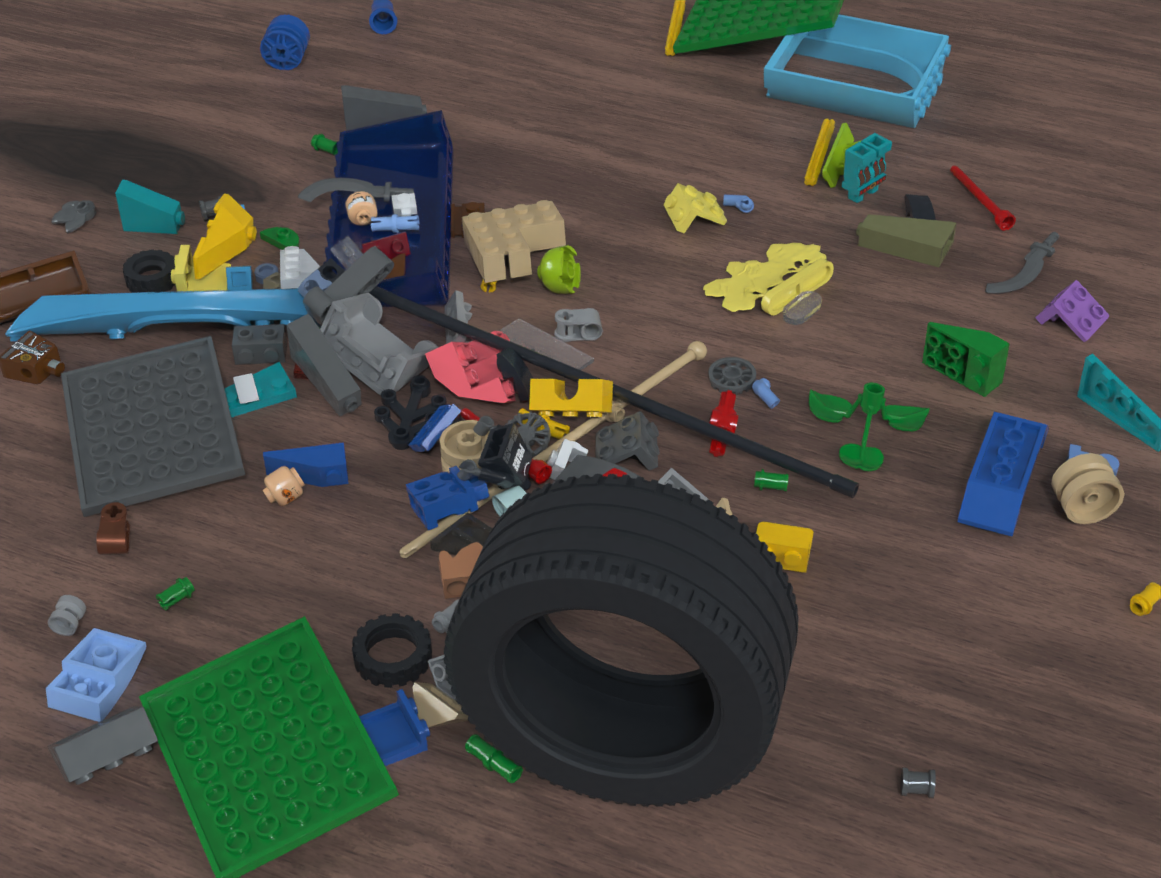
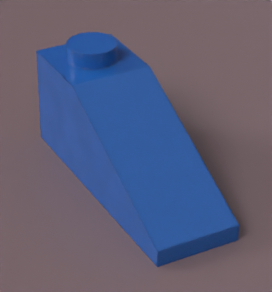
M344 443L263 452L266 475H269L281 466H287L289 469L294 467L305 484L319 487L349 484Z

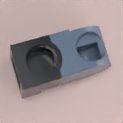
M330 258L300 284L298 292L305 297L316 286L325 291L345 270Z

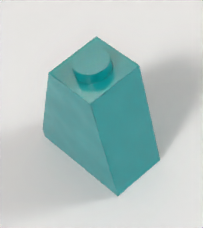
M128 180L121 181L115 195L123 231L164 234L178 233L181 225L185 223V213L181 211L179 201Z

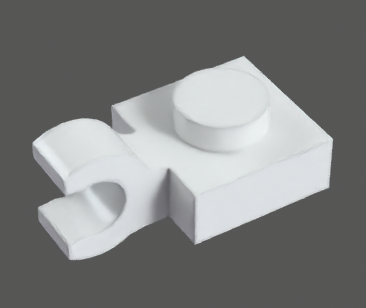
M414 193L391 195L394 214H398V216L417 214Z

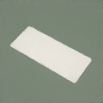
M252 373L233 377L240 404L259 400Z

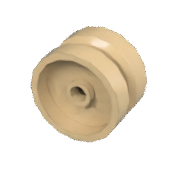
M459 421L450 425L442 432L439 440L443 472H450L449 468L454 466L459 468L460 464L467 459L473 460L477 468L481 469L478 461L489 432L485 436L476 434L473 428L478 421Z
M1093 453L1081 454L1068 459L1058 467L1053 474L1051 482L1053 491L1061 502L1065 514L1071 521L1079 524L1096 523L1106 519L1119 508L1125 494L1107 459Z

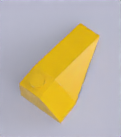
M223 194L213 209L216 216L214 220L208 221L206 237H201L194 253L195 279H201L240 254L256 239L257 229L253 225V217L229 194Z

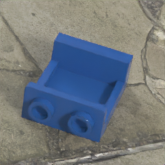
M403 689L396 691L397 702L359 716L385 766L428 750L426 737L430 736L428 725L424 719L419 720L415 701L412 697L407 698Z

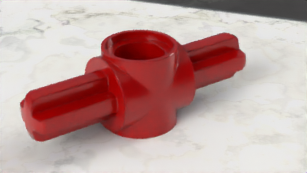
M731 390L721 393L719 405L712 409L709 423L735 433L739 415L734 410L736 395ZM712 439L709 452L714 457L723 456L727 445Z

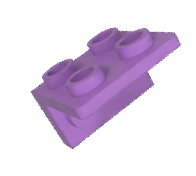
M1075 280L1058 293L1035 318L1042 325L1049 319L1054 322L1060 317L1083 342H1086L1109 318V314L1089 294L1086 288Z

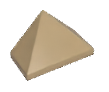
M414 683L412 689L418 710L417 716L419 720L424 719L428 728L469 721L468 715L464 714L461 710L462 706L457 704L454 699L431 683Z

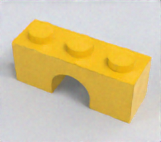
M530 379L529 410L539 411L540 416L545 414L554 417V412H563V417H578V412H587V417L602 418V413H612L613 381L579 379L576 395L568 399L565 394V381L558 379Z

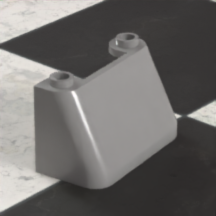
M370 293L333 301L320 330L346 369L376 393L381 395V392L386 389H392L397 392L430 366L425 353L439 347L429 340H423L418 342L413 350L379 323L383 313L382 305Z

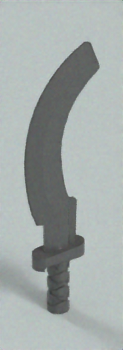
M329 178L309 185L300 192L298 198L311 202L326 192L344 190L368 192L373 198H384V202H389L391 195L414 193V189L391 188L392 182H386L385 186H373L370 182L358 179Z
M1052 232L1042 243L1034 242L1030 246L1031 251L1024 257L1026 263L1022 270L1009 280L987 283L985 292L1005 293L1015 291L1032 282L1043 268V257H1051L1055 253V248L1052 245L1059 239V234Z

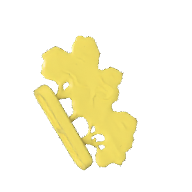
M801 243L772 244L766 252L768 262L761 263L757 260H750L745 263L739 261L729 262L726 271L732 275V278L716 279L704 285L703 290H705L706 296H724L722 307L732 312L751 310L755 307V300L762 298V310L775 316L827 283L832 277L834 266L832 262L826 260L825 254L819 252L821 247L819 245H804ZM796 261H800L802 263L800 268L795 267ZM797 272L785 281L782 278L787 273Z

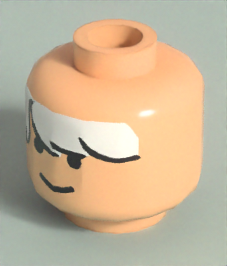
M355 192L347 198L346 210L348 218L355 225H368L372 223L371 217H377L375 199L368 192Z

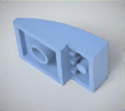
M94 628L62 660L63 671L46 687L48 707L97 722L104 720L131 681L145 652L146 642Z

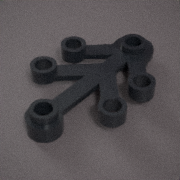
M423 375L415 376L410 382L411 396L406 409L397 401L396 392L392 389H386L381 392V402L385 406H379L374 410L375 420L378 423H382L389 431V442L397 450L410 448L408 444L439 406L447 405L446 397L438 394L431 398L430 404L418 409L421 398H425L431 393L430 381ZM390 409L401 419L400 426L390 418ZM425 417L424 422L412 426L413 422Z

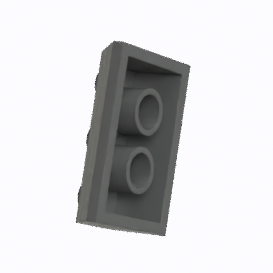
M133 706L47 747L65 781L69 783L75 781L76 785L93 778L92 772L104 767L107 771L123 764L122 758L131 753L137 757L152 750L151 744L157 742L158 739L144 707Z

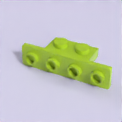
M847 122L842 123L822 169L823 178L825 181H828L830 188L836 187L840 175H844L846 149L861 142H854V137Z

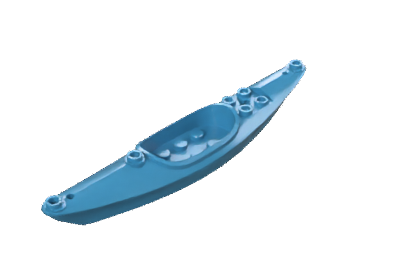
M298 289L41 296L22 312L6 331L5 335L10 337V341H17L28 331H32L37 335L106 332L109 334V339L125 338L124 333H134L148 325L158 323L222 322L236 326H252L254 322L255 325L274 324V320H280V324L287 325L308 313L303 304L304 297L298 292ZM315 321L317 326L321 327V325L317 321Z

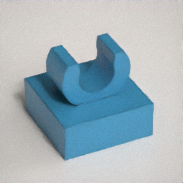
M251 266L226 267L228 290H253Z

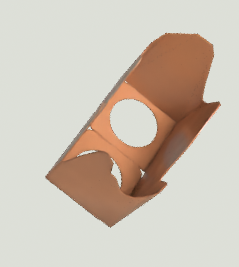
M475 542L462 548L453 558L445 550L440 552V564L438 563L445 599L461 597L483 548L480 543Z

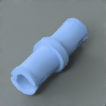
M392 214V217H371V222H373L371 223L372 232L392 231L393 233H398L399 230H419L420 227L418 225L420 224L418 215L398 216V214Z

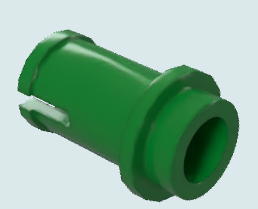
M315 134L312 137L311 146L316 151L323 150L332 155H337L340 151L339 142L325 138L323 134Z
M761 469V471H756L754 487H758L760 491H762V488L787 491L789 474L764 472V469Z
M187 577L183 579L177 578L176 583L163 592L158 593L156 599H160L158 603L166 611L183 598H190L192 596L191 593L195 589Z

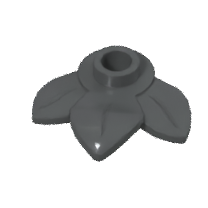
M89 200L67 202L62 206V210L55 213L51 223H66V232H73L84 225L85 221L95 216V205Z

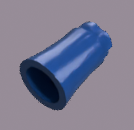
M374 0L369 18L370 27L378 34L391 33L397 26V17L394 13L392 2L390 0Z

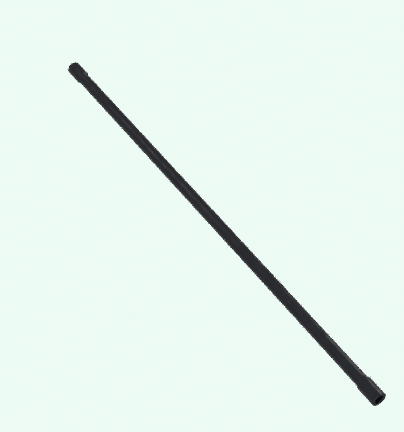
M376 286L369 292L383 303L499 351L511 347L523 361L578 383L579 379H601ZM613 384L612 397L828 486L831 490L850 498H854L857 494L859 483L838 474L829 473Z

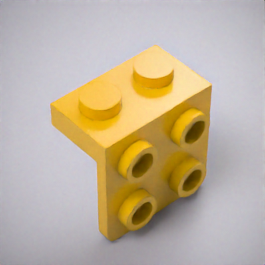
M760 522L756 534L759 536L760 542H765L768 545V551L775 554L776 562H780L785 570L807 572L813 530L790 525Z

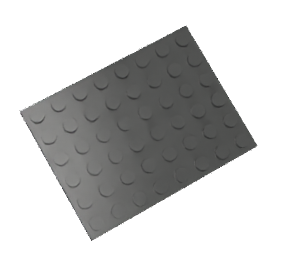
M211 336L61 373L80 506L84 517L101 513L102 508L109 503L118 502L126 507L245 475Z

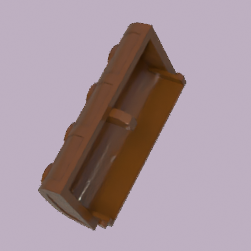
M75 250L0 272V323L17 318L41 296L91 294Z

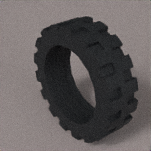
M392 613V616L384 614L378 616L376 620L370 619L364 627L361 626L357 630V636H354L352 640L355 669L357 673L360 672L361 677L365 681L370 680L371 684L375 686L382 684L386 688H393V685L401 687L407 685L409 681L414 682L419 679L421 673L425 674L427 672L428 660L432 659L429 630L427 628L424 629V624L420 620L415 621L409 615L403 617L398 613ZM388 638L406 639L416 646V650L408 658L400 662H379L368 654L369 650L376 643Z

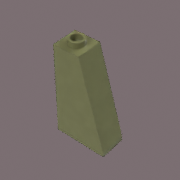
M868 214L863 223H859L856 235L859 236L858 246L939 268L954 243L957 223Z

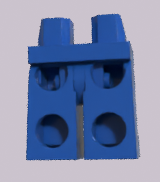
M454 466L449 468L450 472H441L405 485L411 508L429 531L438 527L437 520L452 514H464L468 510L470 512L479 510L477 502L489 497L486 482L478 480V476L474 475L469 480L463 481L457 477L460 469Z

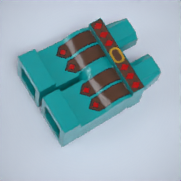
M873 133L861 140V142L846 149L842 188L848 190V199L859 203L863 200L864 193L873 194L878 191L879 184L886 180L887 174L884 173L886 171L885 154L891 150L892 141Z

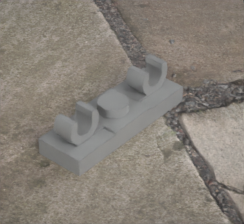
M455 290L445 305L444 312L445 315L468 324L472 317V313L469 312L472 305L464 302L462 292ZM445 328L446 344L450 342L469 343L473 340Z

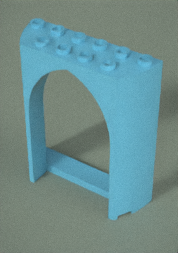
M839 14L833 28L785 35L764 67V88L768 89L766 96L768 98L915 128L920 118H924L926 107H930L932 96L935 97L937 87L941 86L945 58L949 57L951 45L948 44L949 36ZM795 52V54L882 71L905 81L913 89L897 94L785 71L783 69Z

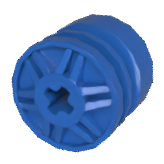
M279 15L273 18L260 45L261 56L265 62L279 70L296 68L302 61L304 52L309 44L310 33L308 27L303 21L292 15Z

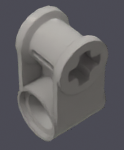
M593 308L562 309L555 313L557 328L554 332V337L558 341H592L602 335L603 329L598 311Z

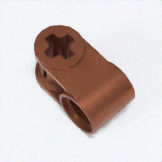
M113 502L102 508L100 525L97 531L98 554H123L129 552L130 524L126 520L127 510L122 503Z

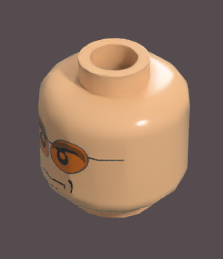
M281 466L265 477L264 483L266 488L263 489V492L271 504L276 501L280 506H286L303 494L302 487L305 484L294 467L289 469L287 466Z

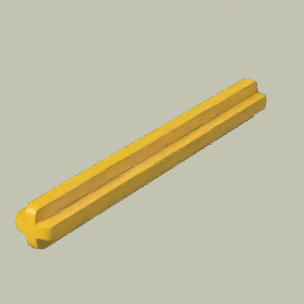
M675 0L665 46V54L667 56L675 55L673 45L681 30L686 0Z
M826 118L823 121L805 175L804 183L806 185L815 186L834 131L835 121L833 119L829 120Z

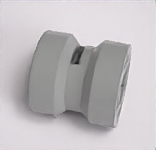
M63 595L55 606L56 610L52 612L48 619V626L59 635L70 636L75 633L79 625L78 620L82 619L86 612V605L75 596Z

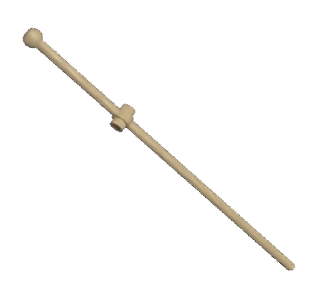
M700 341L692 342L688 346L686 353L631 391L643 395L692 360H702L707 353L706 346ZM612 400V413H602V418L591 417L532 459L546 462L553 450L557 451L564 439L575 442L605 420L608 422L622 420L625 415L623 408L629 404L620 400ZM495 484L488 488L489 497L478 501V508L489 502L494 495L506 489H500ZM468 510L464 514L449 515L438 523V527L427 530L402 547L399 552L400 556L408 558L473 512Z

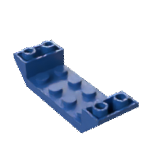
M998 412L993 413L967 483L958 523L1013 536L1040 448H1043L1049 427L1047 424Z

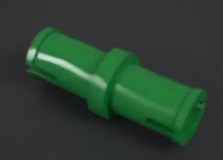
M478 734L472 735L465 744L466 752L471 753L483 762L484 768L488 771L494 770L509 783H515L521 777L523 772L522 766H518L513 760L506 758L502 751L496 750Z

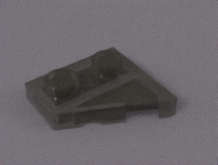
M466 513L430 541L431 549L436 552L445 550L449 554L457 555L462 548L472 543L478 542L484 546L493 528L473 515Z

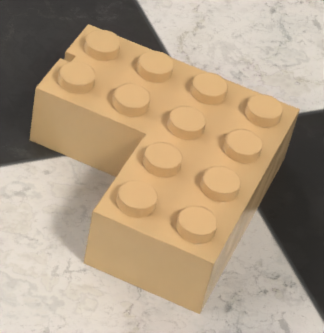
M542 200L531 205L519 204L509 209L496 208L486 213L473 212L468 216L462 217L464 242L485 283L506 279L504 255H508L510 277L515 278L532 274L530 252L566 245L564 219L552 201Z

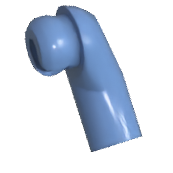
M724 194L723 206H735L743 213H749L753 210L754 203L746 195Z
M765 378L756 380L752 386L754 393L770 409L777 406L780 399L770 390V382Z

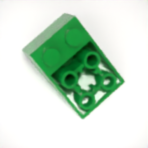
M929 322L922 363L985 397L1003 383L1010 343L986 331Z

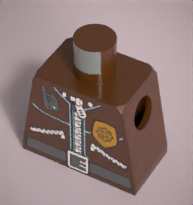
M32 331L25 333L0 355L1 371L3 377L37 385L41 384L50 375L60 377L61 373H64L65 364L60 360L57 346Z

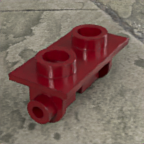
M406 232L361 244L362 249H359V254L362 256L367 250L376 246L389 259H393L400 254H406V256L411 254Z

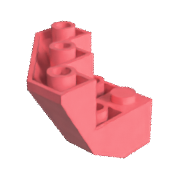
M502 331L491 332V334L510 341L508 336L503 334ZM473 340L469 343L450 342L425 353L434 378L458 397L499 403H512L516 401L513 377L504 379L502 372L497 367L496 354L501 351Z

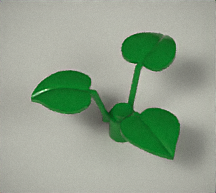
M873 382L864 385L863 393L858 394V398L853 406L843 398L820 394L812 389L808 399L810 410L817 418L834 423L842 421L843 417L850 418L860 404L862 411L867 414L861 446L852 443L845 444L840 448L839 457L846 465L856 469L860 468L864 471H875L882 466L884 461L881 450L874 447H866L872 415L881 409L882 419L888 420L891 427L902 431H916L923 426L930 408L901 405L885 406V388Z

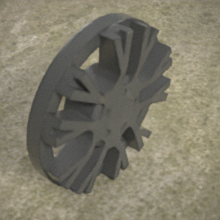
M726 357L715 361L710 366L708 377L713 389L716 390L718 388L720 393L731 390L735 392V395H738V393L742 394L743 390L747 392L752 389V385L756 381V369L745 359ZM745 366L747 369L742 370L741 367Z
M518 413L517 416L514 415V418L511 421L508 420V423L505 424H520V427L517 429L532 458L545 450L549 444L551 437L550 427L546 420L536 413ZM528 419L527 423L523 424L522 420ZM544 425L545 429L536 431L539 426ZM538 443L540 447L532 451L531 446Z

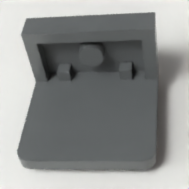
M641 411L631 416H626L614 424L601 428L596 433V458L615 464L636 455L650 471L658 467L660 451L657 445V437L659 436V431L653 422H649Z

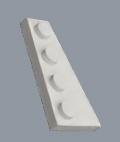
M289 246L285 250H280L281 289L299 288L300 284L320 267L304 249Z

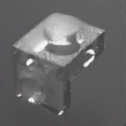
M349 236L336 243L330 249L343 264L345 271L363 255Z

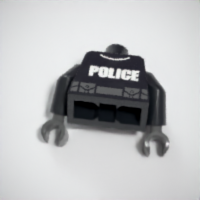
M482 416L473 428L474 432L479 436H485L489 432L478 461L481 469L477 468L473 460L467 459L460 464L459 468L461 470L458 472L457 477L467 481L474 475L478 476V480L495 484L500 489L520 486L524 491L527 490L532 484L527 476L532 456L515 424L511 423L504 426L498 424L495 426L490 416Z

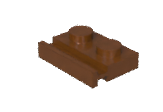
M462 203V206L455 207V204H451V238H455L456 235H462V238H464L462 217L468 216L473 212L485 213L484 203Z

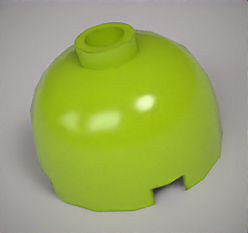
M558 246L544 254L537 273L539 279L542 280L549 291L557 294L575 293L573 287L579 288L581 279L580 263H575L573 256H577V253L572 246Z

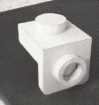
M564 439L557 451L553 450L548 458L547 464L552 467L550 478L555 480L565 469L567 461L572 462L577 455L587 456L588 449L582 447L577 442Z

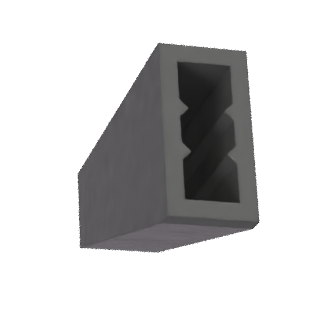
M347 85L341 86L347 134L424 126L427 108L426 104L422 105L420 96Z
M309 313L287 324L291 358L336 413L342 416L361 406L359 386Z

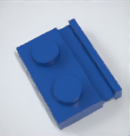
M454 404L440 405L408 446L415 452L429 451L441 437L442 432L453 423L461 410Z

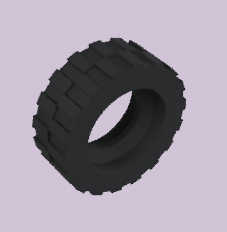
M154 249L133 254L123 264V274L129 291L133 293L170 291L176 285L172 284L171 270L175 269L174 256L168 252ZM147 271H160L159 273L153 275H141L142 273Z

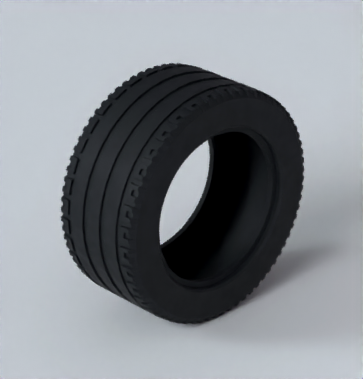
M594 474L593 477L588 475H581L580 478L568 477L566 481L559 479L554 484L547 483L544 484L543 488L538 487L532 493H526L522 499L516 500L513 506L510 505L489 533L453 612L444 643V664H446L445 672L448 675V683L452 685V694L456 695L455 700L457 704L462 706V712L468 715L469 722L476 726L475 729L484 735V739L487 742L493 743V747L496 750L502 751L503 755L508 759L514 760L516 765L525 767L527 772L535 773L538 775V778L546 779L555 786L560 785L564 790L569 791L570 789L576 791V794H585L592 799L600 798L605 802L610 800L621 805L628 803L630 806L641 804L643 807H649L650 805L662 807L663 804L675 806L676 803L683 805L688 804V801L698 802L700 798L708 799L711 798L712 794L718 795L722 793V790L727 791L731 789L732 785L740 783L741 779H745L749 772H753L756 765L761 762L770 745L777 725L796 649L799 615H797L796 596L792 593L793 587L788 582L789 577L787 573L782 572V564L776 562V556L773 552L768 551V545L765 542H760L759 536L755 532H750L749 527L745 523L741 524L736 516L727 514L724 508H717L713 505L714 502L710 500L705 501L696 493L692 495L681 487L679 490L673 488L672 484H660L658 480L654 479L647 481L644 480V477L639 476L637 478H630V475L617 477L615 474H608V476ZM567 610H594L636 620L654 628L677 643L693 658L700 669L681 674L652 675L617 668L592 657L575 646L556 628L547 614Z

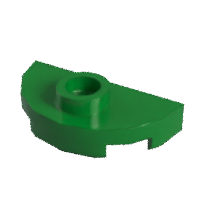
M273 227L260 232V239L281 250H285L289 246L298 247L300 243L298 234L286 227Z

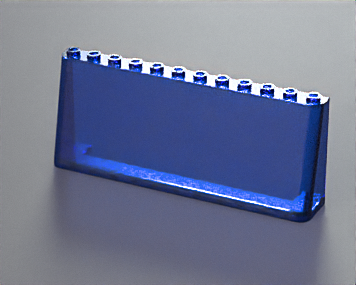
M442 110L340 132V138L337 142L338 154H335L337 163L334 167L335 178L363 180L372 183L373 186H385L386 182H392L391 188L414 189L417 214L411 216H419V230H399L398 232H406L411 252L410 255L406 256V275L384 279L377 287L423 306L446 305L450 295L451 204L454 150ZM337 190L331 193L332 206L329 207L331 219H328L329 233L326 234L328 247H325L326 261L332 258L346 271L361 257L359 254V249H362L361 244L398 233H393L392 231L372 232L371 223L364 226L352 223L348 218L346 201L355 192ZM390 196L389 202H384V198H374L377 206V217H392V214H394L392 197ZM379 301L382 307H393L391 305Z

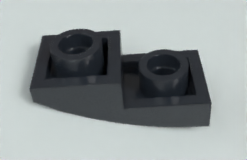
M911 194L904 196L907 216L916 219L936 220L934 209L928 196Z
M511 347L505 348L496 354L497 367L502 372L504 379L513 377L514 390L519 395L520 402L530 400V379H533V376L520 356Z

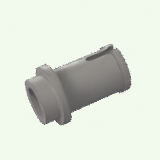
M459 599L455 600L442 612L438 611L434 614L432 625L439 633L447 632Z

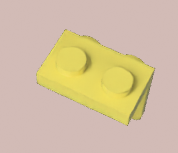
M677 183L663 204L676 230L682 233L686 232L696 216L725 225L727 222L724 211L716 201L717 198L709 192H700L691 185L684 186Z
M180 246L179 254L175 255V269L171 270L172 284H176L177 291L228 290L226 267L231 266V264L224 263L201 279H195L191 246Z

